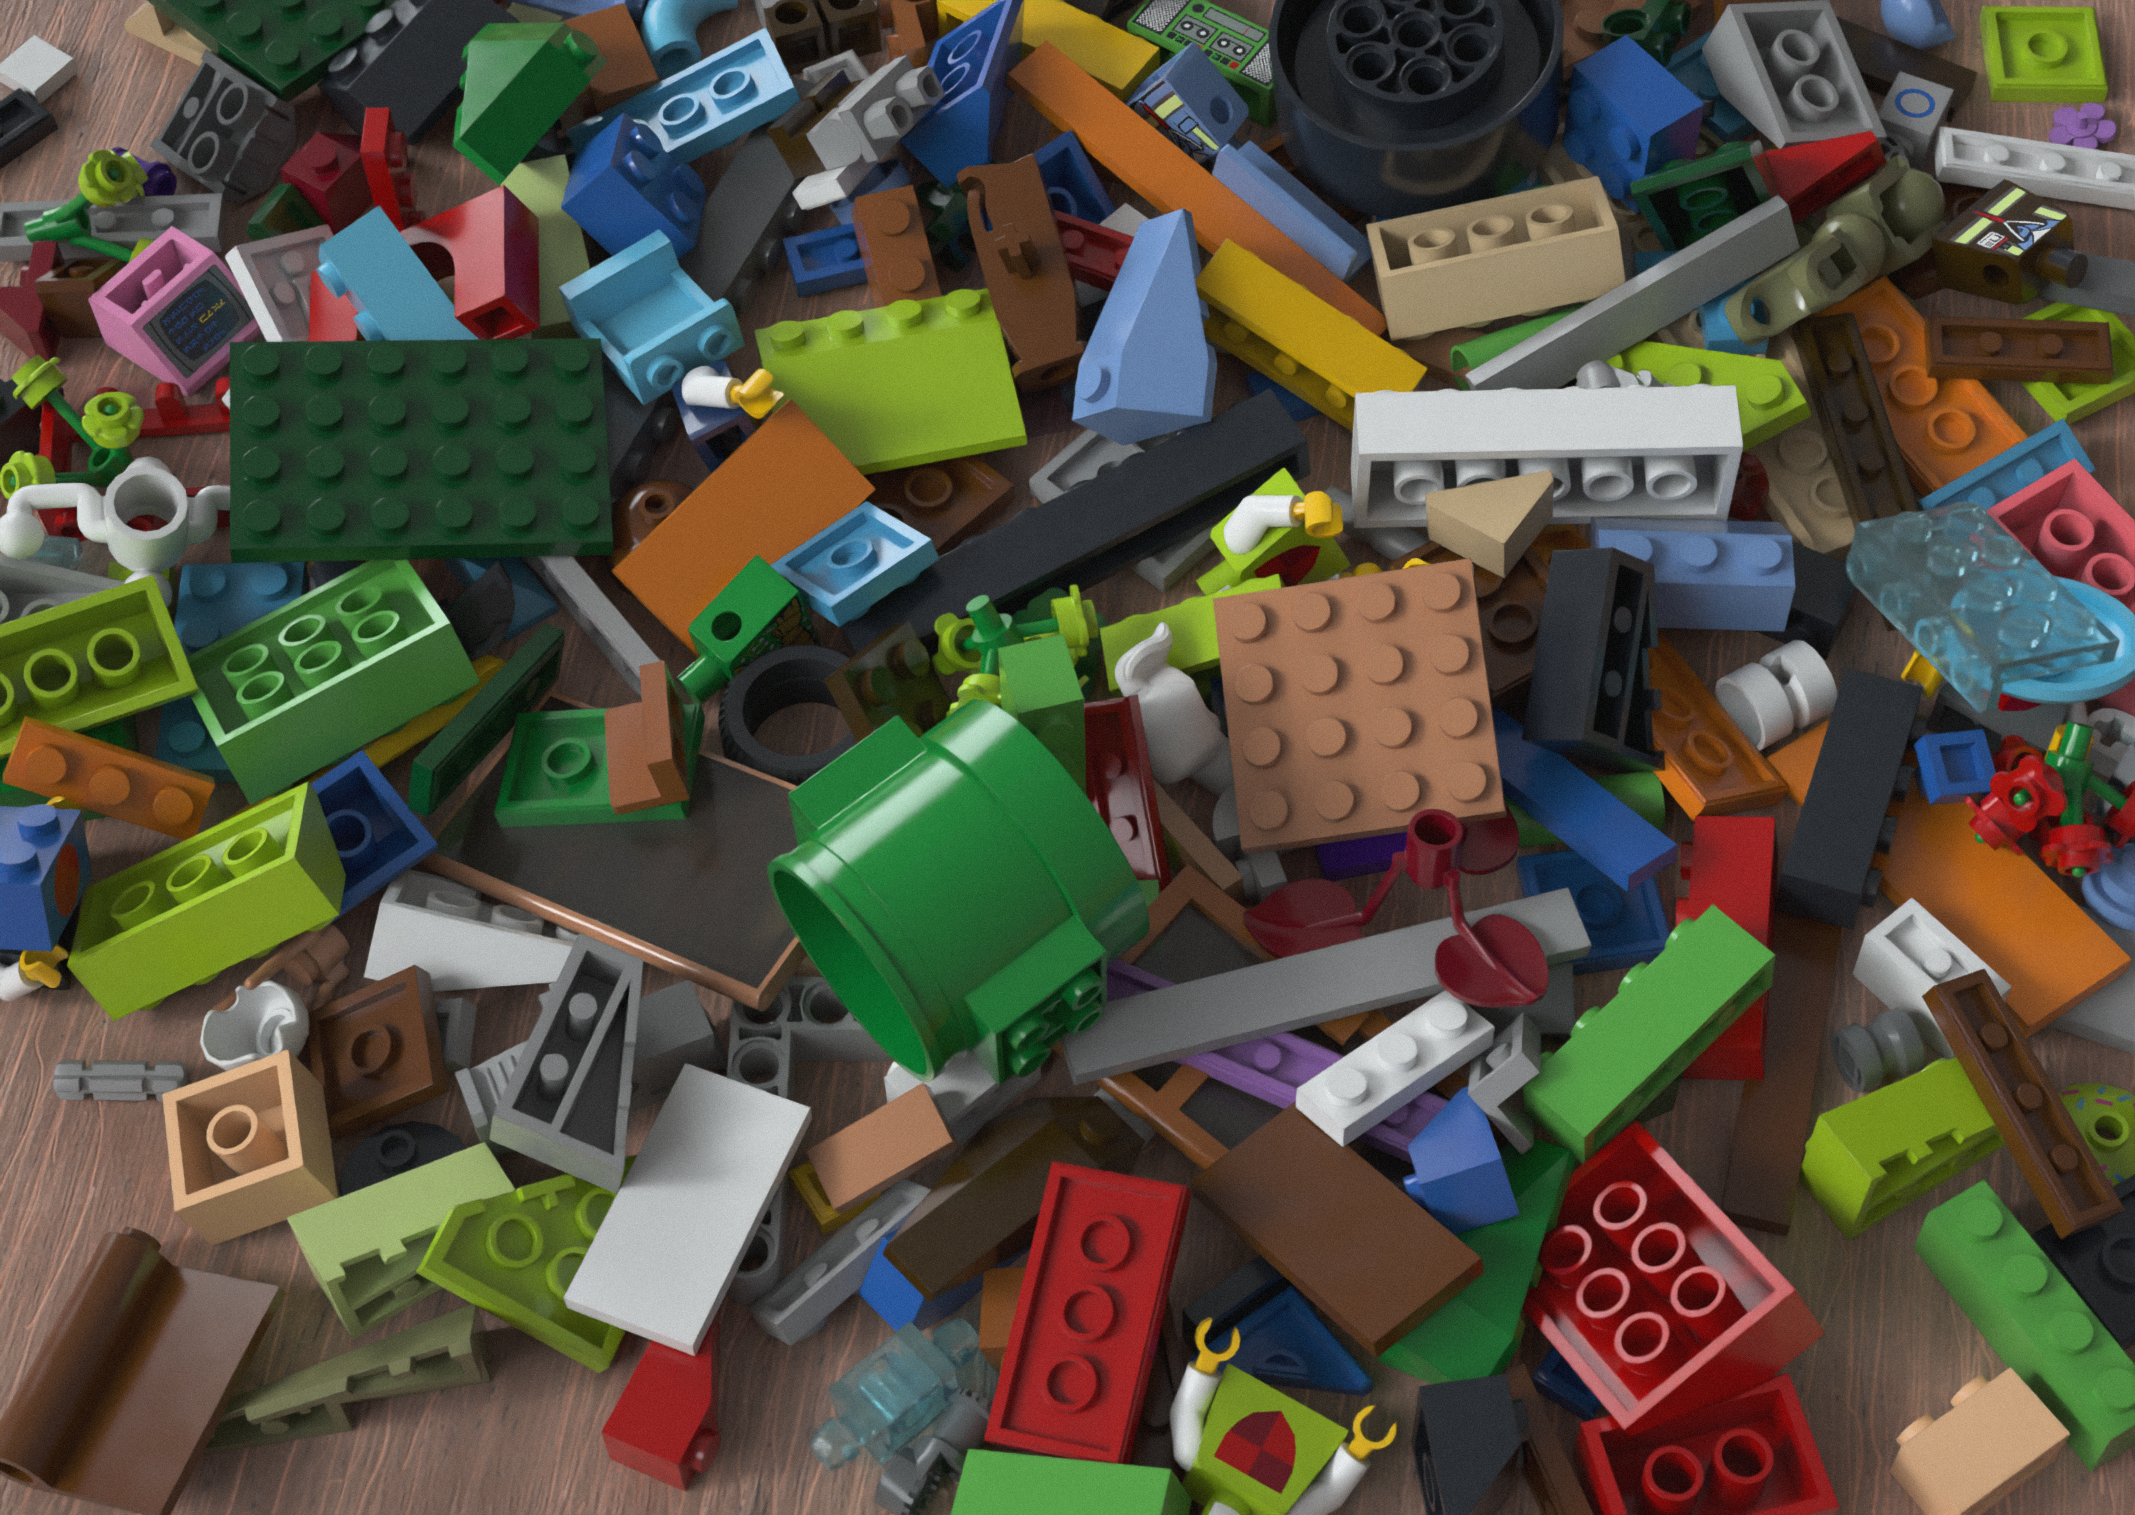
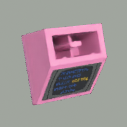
M173 226L167 229L88 298L105 344L163 382L177 384L182 394L188 398L230 362V342H252L262 333L235 276L212 250Z

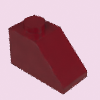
M317 132L280 169L284 183H292L322 221L329 225L333 235H336L351 225L373 203L360 154L362 135ZM408 158L405 169L410 166Z

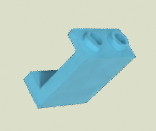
M660 229L558 287L574 331L581 338H601L602 361L643 405L671 390L675 382L685 378L687 373L694 368L708 366L745 346L733 306L725 298L714 302L680 268L671 240Z

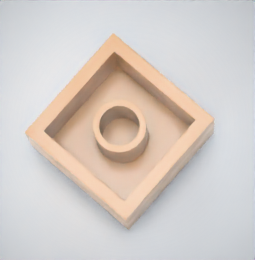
M289 1049L162 1094L174 1210L212 1246L287 1220V1217L338 1198L323 1085Z

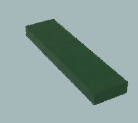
M545 622L413 760L408 809L425 817L433 814L515 726L517 713L528 712L559 679L565 641L563 630Z

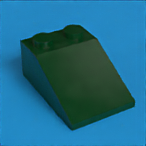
M1759 140L1750 143L1746 141L1730 142L1718 148L1716 153L1692 161L1689 159L1672 160L1663 164L1658 171L1643 175L1630 183L1632 195L1665 251L1682 250L1778 195L1770 162Z

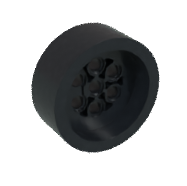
M1276 0L1269 22L1268 45L1277 124L1288 156L1300 173L1313 186L1331 199L1351 209L1383 218L1395 219L1500 197L1527 178L1539 165L1554 141L1561 122L1563 110L1564 18L1561 1Z

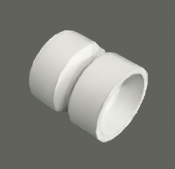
M1795 639L1763 656L1760 664L1751 662L1719 679L1715 687L1716 700L1758 751L1791 734L1793 727L1801 729L1833 712L1837 699V688L1823 658L1809 644Z

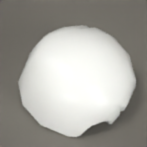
M272 980L263 982L254 990H248L245 986H238L235 989L237 1000L231 1008L223 1011L210 1010L204 1018L200 1045L206 1060L226 1071L287 1049L297 1058L309 1035V1015L299 993Z

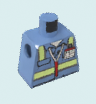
M1194 41L1143 80L1124 103L1199 165L1207 159L1215 165L1218 152L1226 144H1230L1237 151L1243 146L1233 134L1249 115L1248 106Z

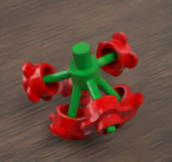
M2068 721L2059 751L2048 750L2046 759L2037 749L2027 746L2021 736L2008 735L2002 739L2001 748L1991 756L1996 772L1990 781L1991 792L1978 804L1969 796L1964 799V802L1976 813L1968 824L1976 832V842L1980 844L1987 843L1994 851H1997L2006 843L2020 856L2024 851L2016 841L2028 832L2029 838L2038 842L2040 846L2039 856L2045 860L2047 866L2058 868L2060 874L2082 877L2095 874L2100 870L2099 865L2112 863L2114 855L2110 853L2111 844L2105 842L2104 829L2095 826L2092 815L2083 810L2082 795L2088 788L2112 804L2105 816L2104 823L2118 833L2112 845L2117 849H2121L2131 837L2135 836V781L2119 793L2092 774L2094 762L2085 759L2094 728L2091 726Z

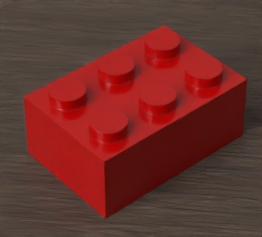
M1789 1372L1772 1376L1766 1381L1631 1437L1612 1415L1580 1423L1572 1457L1585 1496L1594 1515H1836L1839 1509L1838 1501Z

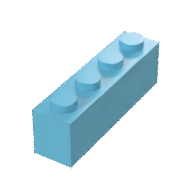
M377 206L319 246L318 260L322 264L316 268L319 277L337 299L342 295L347 297L358 312L353 317V321L367 341L479 340L454 317L453 303L380 206Z

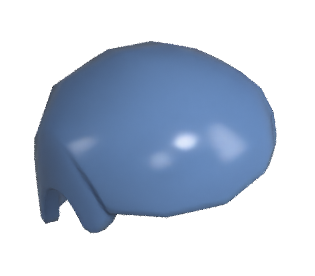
M1881 0V18L1886 30L1897 41L1924 51L1944 44L1956 37L1939 0Z

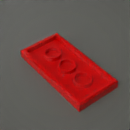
M1052 1161L987 1425L985 1441L993 1445L1049 1457L1129 1465L1192 1191L1187 1186Z

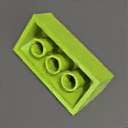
M154 574L0 625V760L10 757L25 716L80 733L199 692Z
M308 781L87 887L67 967L113 1021L137 1010L148 1011L153 1009L167 996L192 984H206L216 978L224 969L249 957L252 959L261 958L274 950L279 943L304 931H318L331 923L336 916L340 915L346 874L316 790Z

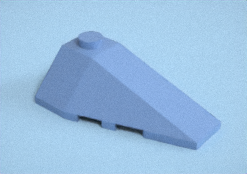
M1182 208L1140 223L1079 363L1072 421L1123 446L1211 421L1217 360L1215 348L1207 344L1205 340L1203 322L1209 319L1207 302L1198 297L1195 279L1201 270L1192 213Z

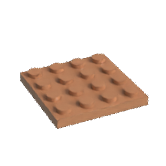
M1471 558L1213 599L1241 849L1245 855L1407 832L1410 819L1416 813L1426 809L1447 811L1453 814L1461 824L1507 817L1476 582Z

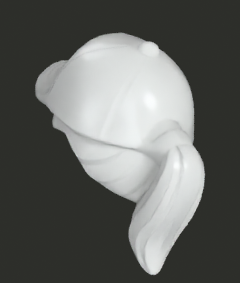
M1159 623L1152 637L1132 647L1118 660L1115 666L1116 682L1124 697L1138 694L1152 777L1155 781L1161 784H1173L1190 777L1202 787L1220 797L1234 782L1229 739L1221 732L1218 717L1206 708L1192 678L1179 669L1165 664L1172 648L1173 636L1171 629L1166 623Z

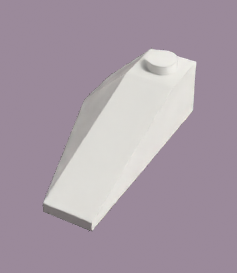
M409 869L390 882L380 902L364 977L380 981L410 966L416 965L430 973L433 992L555 982L579 934L560 925L554 926L545 923V919L513 905L495 906L480 901V891L452 879Z

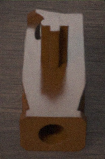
M1034 153L1023 156L1012 163L965 167L956 175L959 185L967 198L971 232L996 318L1003 330L1002 335L1018 360L1011 367L1017 384L1022 393H1035L1076 379L1080 360L1088 344L1086 341L1087 323L1085 321V312L1046 180ZM990 221H991L992 226H993V230H992V231H991V228H990Z

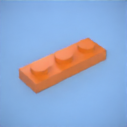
M27 716L24 717L3 773V783L50 798L61 796L84 807V809L182 840H187L196 835L215 787L214 777Z

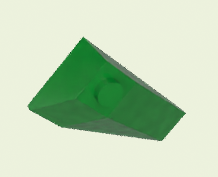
M565 22L487 23L463 49L462 60L467 62V70L460 77L459 88L465 92L464 101L457 108L453 147L500 186L570 107L608 60L599 53L596 43L588 35L579 30H573Z
M1534 1138V1146L1524 1154H1521L1510 1141L1499 1150L1519 1215L1455 1235L1482 1258L1484 1273L1378 1358L1374 1357L1378 1363L1431 1384L1501 1375L1519 1347L1526 1326L1520 1314L1528 1288H1537L1543 1267L1537 1261L1544 1235L1556 1227L1576 1160V1156L1570 1149Z

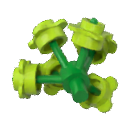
M1076 584L1070 585L1069 597L1051 600L1052 619L1016 625L1009 614H998L988 595L975 597L967 604L966 610L971 618L960 620L953 613L939 616L934 624L935 632L939 635L938 652L933 656L932 660L934 668L944 676L951 675L955 671L970 674L958 688L957 696L960 699L958 702L950 705L946 718L973 699H982L1001 708L1000 676H997L999 667L998 648L1063 634L1073 666H1075L1078 661V654L1080 657L1087 656L1086 646L1089 645V639L1098 637L1097 624L1100 622V615L1095 612L1092 600L1081 601ZM1085 674L1078 680L1080 688L1089 680Z

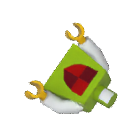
M1284 467L1252 495L1243 498L1237 508L1212 528L1210 537L1226 560L1197 579L1196 583L1205 596L1240 586V584L1252 578H1266L1275 574H1279L1285 586L1290 587L1383 571L1376 564L1367 562L1356 566L1353 569V573L1347 572L1346 568L1351 563L1334 539L1335 536L1343 531L1342 507L1332 502V499L1322 491H1313L1305 496Z
M1209 1317L1200 1322L1196 1329L1195 1340L1201 1352L1197 1361H1190L1187 1365L1171 1406L1169 1418L1174 1459L1186 1470L1182 1486L1192 1500L1204 1506L1201 1515H1328L1340 1508L1371 1466L1368 1456L1373 1449L1387 1447L1395 1440L1398 1434V1422L1396 1421L1393 1424L1386 1438L1382 1441H1373L1364 1434L1363 1422L1372 1413L1376 1405L1365 1407L1356 1415L1353 1431L1355 1438L1350 1444L1343 1442L1349 1430L1228 1363L1221 1374L1217 1370L1219 1363L1230 1359L1239 1348V1331L1234 1327L1228 1346L1221 1351H1212L1205 1346L1204 1342L1205 1334L1210 1328L1212 1318Z

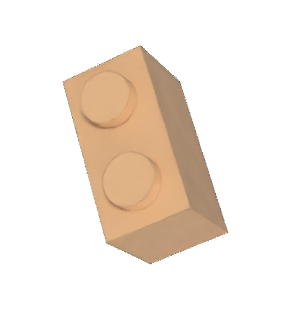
M2009 1367L1990 1382L1983 1375L1968 1382L1951 1399L1950 1403L1954 1408L1936 1421L1930 1414H1925L1910 1424L1896 1440L1901 1448L1889 1472L1926 1515H1982L2053 1463L2068 1439L2070 1432L2017 1373Z

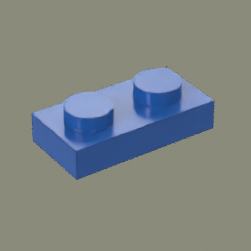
M853 223L782 239L784 255L798 298L868 281Z

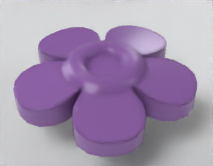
M2084 104L2079 112L2072 107L2064 106L2053 114L2055 128L2049 132V142L2097 150L2098 143H2109L2115 138L2116 124L2111 120H2104L2105 109L2100 104Z

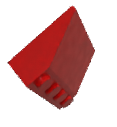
M1637 1120L1571 1173L1556 1227L1545 1233L1537 1261L1543 1267L1537 1288H1528L1522 1307L1525 1313L1630 1437L1770 1379L1825 1334L1796 1289Z

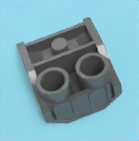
M206 49L201 57L203 62L160 136H155L150 147L174 166L213 192L223 193L224 199L239 205L269 190L280 168L296 144L295 107L253 81L223 58Z

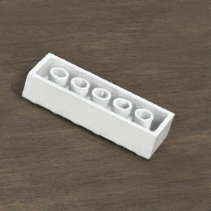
M1708 384L1681 387L1633 385L1626 388H1584L1572 386L1564 389L1523 390L1520 388H1505L1501 390L1478 391L1443 389L1428 392L1381 390L1374 393H1355L1351 453L1354 528L1427 527L1425 493L1551 470L1553 477V516L1547 524H1590L1591 517L1727 521L1743 450L1736 386H1711Z

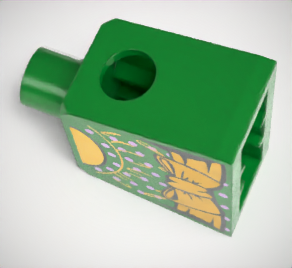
M757 554L691 622L688 633L700 657L676 677V681L692 701L700 703L702 706L723 686L727 688L735 674H738L742 667H746L748 662L755 661L757 656H763L767 651L772 652L775 648L781 649L787 645L789 647L794 646V644H799L800 646L805 644L814 646L818 644L821 646L799 591Z

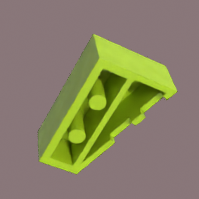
M1275 574L1266 578H1252L1243 582L1240 586L1207 596L1190 597L1178 605L1149 614L1132 615L1119 623L1100 628L1109 691L1113 697H1124L1115 678V666L1118 660L1132 647L1152 637L1159 623L1163 622L1169 626L1173 636L1172 648L1165 664L1179 669L1192 678L1207 709L1209 708L1208 702L1224 700L1213 599L1284 588L1286 586L1280 575Z
M1957 1057L1949 1060L1941 1058L1928 1065L1919 1073L1820 1114L1812 1137L1805 1145L1807 1151L1800 1169L1799 1180L1849 1241L2007 1145Z

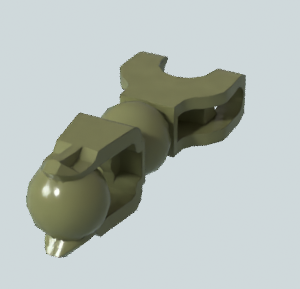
M1897 155L1888 159L1887 163L1872 177L1861 182L1828 206L1826 213L1828 219L1819 226L1810 244L1797 250L1728 298L1724 310L1728 322L1738 338L1747 346L1758 345L1779 334L1808 314L1821 312L1842 301L1859 287L1868 284L1870 281L1874 282L1919 259L1933 247L1932 237L1947 226L1942 221L1946 200L1940 184L1930 174L1910 168L1906 156ZM1754 297L1763 300L1770 311V319L1764 324H1759L1752 317L1750 308Z

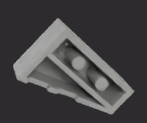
M579 933L493 1113L489 1140L618 1194L625 1163V1145L631 1099V1081L643 959Z

